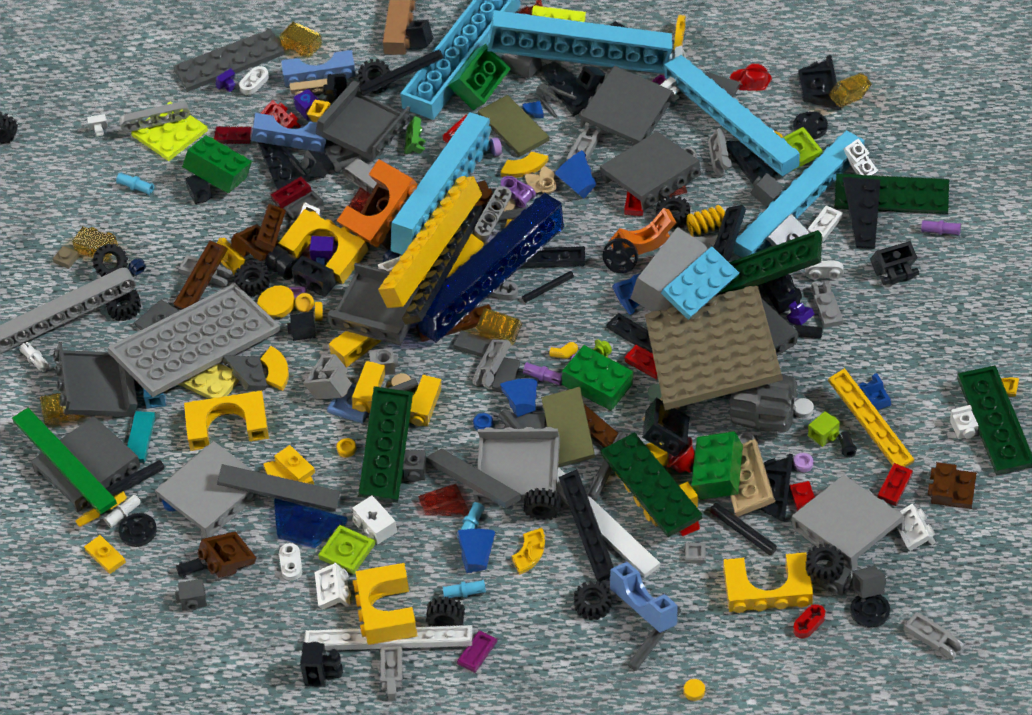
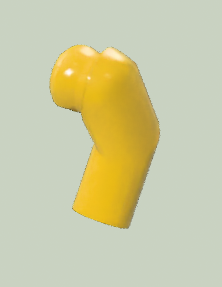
M569 342L562 348L551 347L549 356L568 359L578 351V345L574 342Z

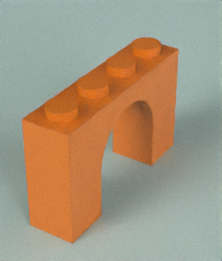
M378 159L368 175L375 182L389 190L390 198L385 209L376 215L366 216L346 206L337 219V222L342 227L376 248L385 240L386 234L391 229L392 221L418 186V183L413 178Z

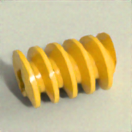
M716 205L715 209L710 207L708 211L703 209L701 213L696 211L694 215L688 214L687 228L690 235L694 237V231H696L698 236H700L701 229L708 233V227L715 231V225L720 229L725 215L724 209L720 205Z

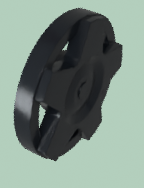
M804 112L796 116L793 129L796 131L804 127L813 139H818L826 134L828 122L820 112Z
M616 238L606 244L602 257L610 271L614 273H627L637 264L638 251L631 241L624 238ZM622 243H625L630 247L625 248ZM611 244H613V249H607ZM633 255H635L634 263L630 259Z
M134 513L122 520L118 532L120 539L126 545L141 547L153 540L157 533V526L155 520L150 515ZM150 522L152 523L153 528L148 527ZM126 525L127 530H125L124 532H122L124 526Z
M859 595L853 599L850 613L857 624L873 628L883 625L888 620L890 605L882 595L866 597L865 602H859V600L863 599ZM876 599L880 600L884 604L877 603Z

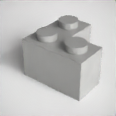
M336 354L322 355L303 382L316 400L343 398L352 385L346 376L347 368Z

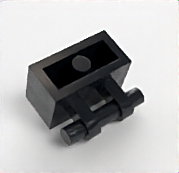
M911 241L877 250L870 258L876 276L887 274V277L881 278L883 285L897 284L900 280H910L914 276L919 275L918 268L911 269L910 267L918 258ZM897 270H903V272L897 274L895 273V271Z
M790 274L762 284L764 291L779 314L789 311L790 304L795 301L798 305L800 299H802L801 291L795 287Z
M316 641L303 642L300 667L304 686L326 687L327 676H334L335 678L342 676L341 655L336 649H331L329 655H326L324 643Z

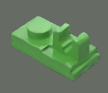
M414 116L406 128L404 154L407 155L411 154L412 151L421 154L425 150V147H422L425 144V139L419 137L422 132L421 118Z

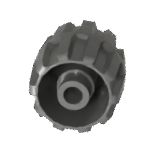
M782 374V381L731 393V422L756 430L788 431L793 423V415L796 411L794 403L798 396L796 392L797 381L793 376Z

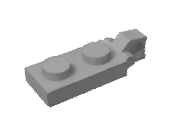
M402 646L381 647L382 690H387L388 701H397V689H402L403 685Z

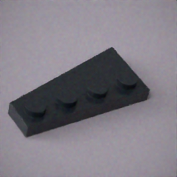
M556 61L546 64L539 69L550 86L576 96V99H572L556 93L572 116L580 114L583 108L586 109L590 97L596 94L595 91L586 90L576 81L577 77Z
M257 142L277 190L299 177H302L306 182L311 180V177L299 165V161L285 146Z
M843 177L842 181L845 188L855 246L857 248L875 249L880 179Z

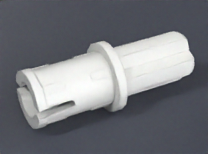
M26 342V345L24 343L21 345L20 352L27 357L28 362L34 364L38 370L46 371L49 364L42 357L41 352L35 350L29 342Z
M136 495L131 496L103 518L104 522L112 528L140 505V499Z

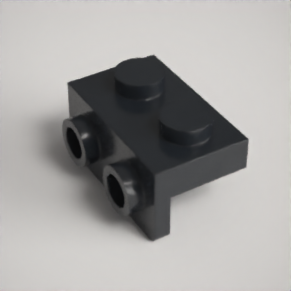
M328 74L327 84H324L323 87L324 95H327L325 102H329L332 105L348 87L346 74Z

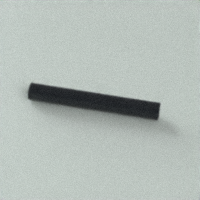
M572 271L523 295L522 299L526 303L574 278Z

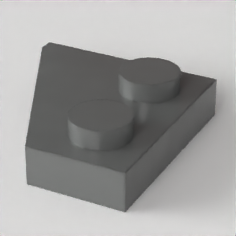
M224 355L223 364H228L233 369L232 374L241 381L246 390H266L267 383L260 357Z

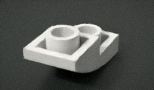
M859 139L844 148L848 161L857 175H873L878 171L867 156L869 151Z

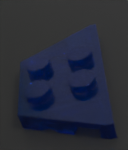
M277 498L274 499L277 538L316 548L323 543L324 539L333 535L339 525H345L348 522L345 516Z

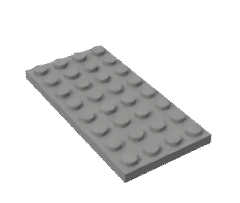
M234 283L109 346L108 353L154 397L222 362L224 355H235L280 332V325Z

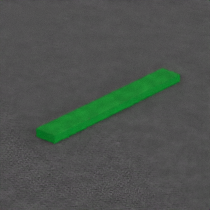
M29 408L12 417L15 425L100 515L117 504L116 499Z

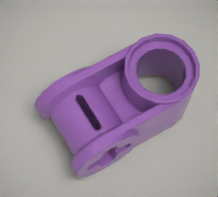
M505 176L501 179V186L510 189L515 206L519 208L526 207V203L536 197V192L531 186L522 183L516 178Z

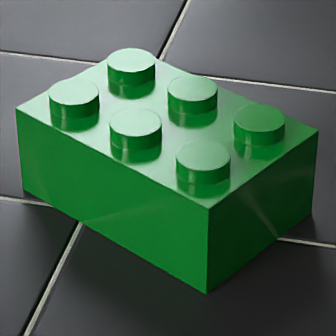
M484 44L473 51L448 86L472 110H475L486 103L511 68L495 52L488 51V45Z
M205 135L187 150L182 167L229 194L247 178L252 161L244 155L233 151L228 146L217 142L214 138Z
M583 345L562 370V385L568 389L580 387L583 397L612 411L633 385V371Z
M735 431L697 437L691 486L700 500L738 495L743 444Z

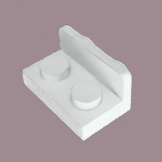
M911 504L900 511L904 517V530L902 531L899 528L898 530L910 551L927 541L932 545L936 543L933 538L935 532L929 524H926L925 520L927 517L921 508L917 509Z
M336 563L316 571L315 580L318 606L322 610L340 602L346 607L350 606L351 593L348 588L349 575L347 571Z

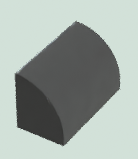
M503 54L502 60L511 68L509 70L511 73L530 79L542 67L541 58Z

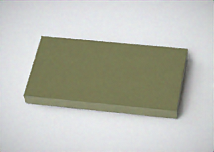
M508 95L478 110V115L490 118L489 126L519 157L550 141L549 136Z
M580 387L541 397L547 427L558 429L560 435L558 467L596 458Z

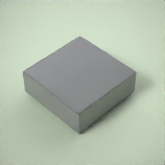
M685 543V564L706 563L705 543Z

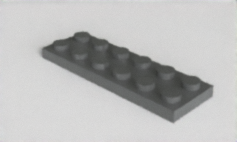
M268 29L173 65L186 91L189 92L215 82L217 76L230 68L236 74L285 55V50L273 31Z

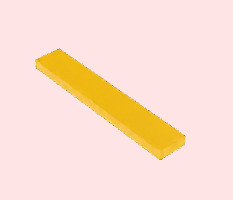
M844 368L829 377L828 382L892 466L896 463L907 467L914 463L915 459L847 370Z

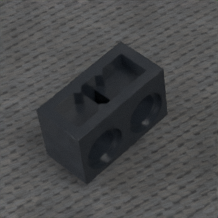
M301 256L291 268L295 284L307 287L308 290L323 297H326L336 285L333 269L304 256Z

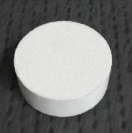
M801 398L795 401V415L797 417L808 418L813 414L814 405L809 399Z

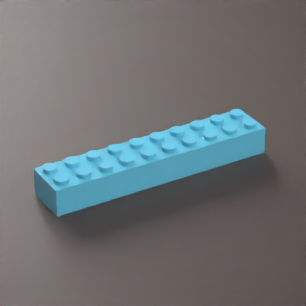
M473 0L434 51H441L443 59L418 70L400 93L402 109H406L409 106L410 112L434 120L455 93L448 84L474 50L484 44L488 45V34L493 11L515 13L521 6L520 0Z
M494 10L488 34V51L664 73V64L669 61L672 51V34Z
M469 112L418 184L417 189L413 191L392 221L391 251L403 255L425 222L428 221L433 211L438 207L440 201L443 200L448 190L456 182V179L461 176L468 177L470 172L473 173L477 162L482 160L484 152L490 148V118Z

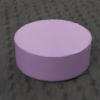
M490 138V150L493 156H500L502 147L499 138Z
M807 453L795 455L793 458L794 469L803 473L810 471L813 467L812 456Z

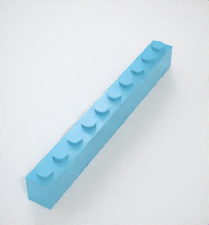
M680 55L664 64L666 79L674 78L676 80V87L778 174L784 176L799 167L800 153L796 148L790 146L784 138L778 136L772 128L766 126L760 118L754 116L748 108L742 106L736 98L730 96L725 89L718 86L713 79L706 76L690 60Z
M847 130L841 136H838L835 142L828 146L824 153L817 157L809 168L804 169L798 179H794L791 185L786 190H783L780 196L775 201H772L763 213L761 212L752 224H749L741 235L737 236L734 253L740 257H745L767 249L771 243L766 238L791 213L797 219L836 180V174H842L851 165L844 148L857 139L864 145L865 140Z

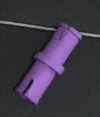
M922 220L921 232L938 233V235H943V233L960 235L961 223L944 222V220L939 222Z
M528 362L525 363L523 368L524 375L538 378L541 382L545 380L559 386L561 385L562 373L549 370L546 366L539 367Z

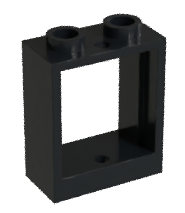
M656 397L645 411L642 438L672 456L677 457L687 445L690 417L676 408L665 410L663 401Z

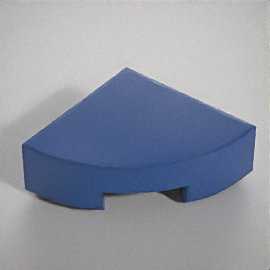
M540 101L522 104L526 114H530L535 118H544Z

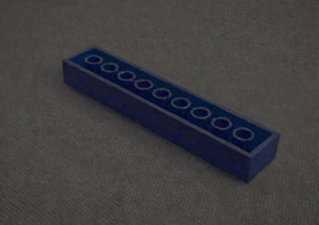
M543 193L527 209H524L518 217L510 221L502 231H499L491 241L484 244L482 249L473 254L455 273L446 278L422 322H418L419 332L437 343L461 319L473 311L564 229L562 203Z

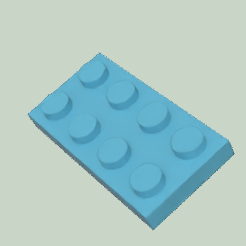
M711 246L668 284L661 294L689 320L735 279L739 272Z

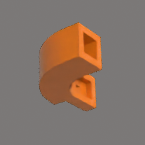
M663 208L646 227L636 231L619 228L609 241L616 238L627 239L636 246L638 255L663 245L670 237L668 232L676 224V221L670 210ZM622 243L625 248L630 247L629 245Z

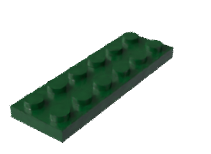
M836 174L834 209H849L842 180L843 177L880 179L878 211L948 214L949 179Z
M819 230L729 262L739 274L718 295L729 291L741 290L748 286L764 284L821 263L822 234Z
M996 365L958 373L957 380L967 405H971V411L978 423V432L995 474L999 475L1031 468L1032 452Z
M374 386L358 497L369 498L373 496L376 500L398 503L413 392Z
M635 432L601 450V456L667 537L702 519V513Z

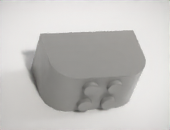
M677 227L638 276L631 299L651 312L668 310L673 305L661 294L662 290L708 250L706 246Z

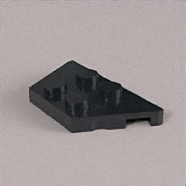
M831 55L826 56V60L820 63L816 61L810 66L798 70V79L804 102L842 110Z
M726 141L727 151L752 184L759 176L763 178L766 173L771 177L777 174L773 168L741 141Z
M787 454L786 458L780 460L773 458L764 462L775 502L759 509L783 522L786 519L793 454Z

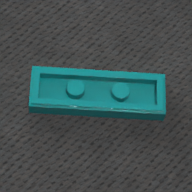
M135 411L127 446L138 456L139 463H145L156 417L155 412Z

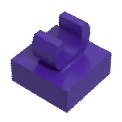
M230 68L217 76L215 86L219 90L225 87L228 92L233 91L236 85L234 82V71Z
M794 301L789 305L791 313L786 317L790 323L802 325L815 314L812 308L805 307L803 303L797 305Z

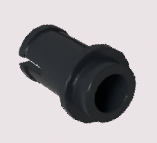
M841 432V435H838V439L842 447V455L847 458L855 456L857 447L852 442L850 432Z
M197 558L185 563L179 562L176 565L179 577H186L187 574L203 570L201 560Z

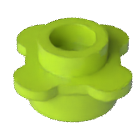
M595 340V348L593 350L608 357L612 352L610 344L607 341Z

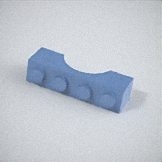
M352 50L335 52L328 62L321 65H308L299 58L281 61L285 87H290V83L327 79L328 74H346V79L356 77Z
M255 113L251 141L324 152L326 138L316 134V122L309 121L305 127L300 129H289L281 126L272 115Z
M625 562L610 569V589L657 631L662 632L677 625L678 605L665 594L653 598L644 587L640 572L630 563Z

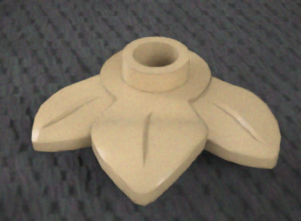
M542 167L540 175L525 174L527 185L531 186L536 193L549 194L557 188L554 172L548 167Z

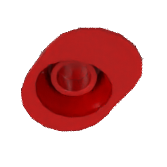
M752 63L745 69L733 72L730 75V79L740 82L739 90L762 91L771 82L772 76L763 65Z
M688 437L687 445L677 457L671 454L668 455L667 467L673 468L678 473L684 471L691 473L693 471L695 450L692 446L691 437Z

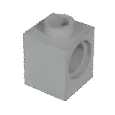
M392 348L369 350L370 362L385 365V375L396 374L395 367H398V357L393 355Z

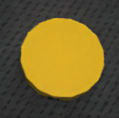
M282 285L273 286L261 293L257 304L272 319L279 316L282 318L288 315L295 307V297L288 287Z

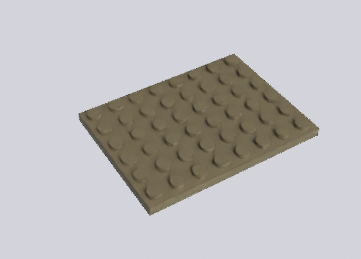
M758 285L748 286L737 291H729L713 297L689 320L674 306L669 307L668 310L652 311L645 314L665 410L783 380Z

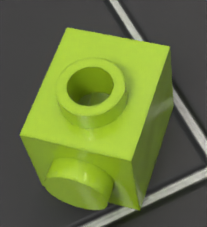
M824 411L808 424V436L824 447L829 441L837 439L840 433V422L835 416Z

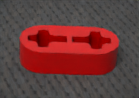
M819 604L809 606L795 620L793 625L794 635L801 639L811 636L825 620L826 611L824 607ZM812 613H820V616L816 615L812 619ZM807 624L806 630H799V626L804 627Z

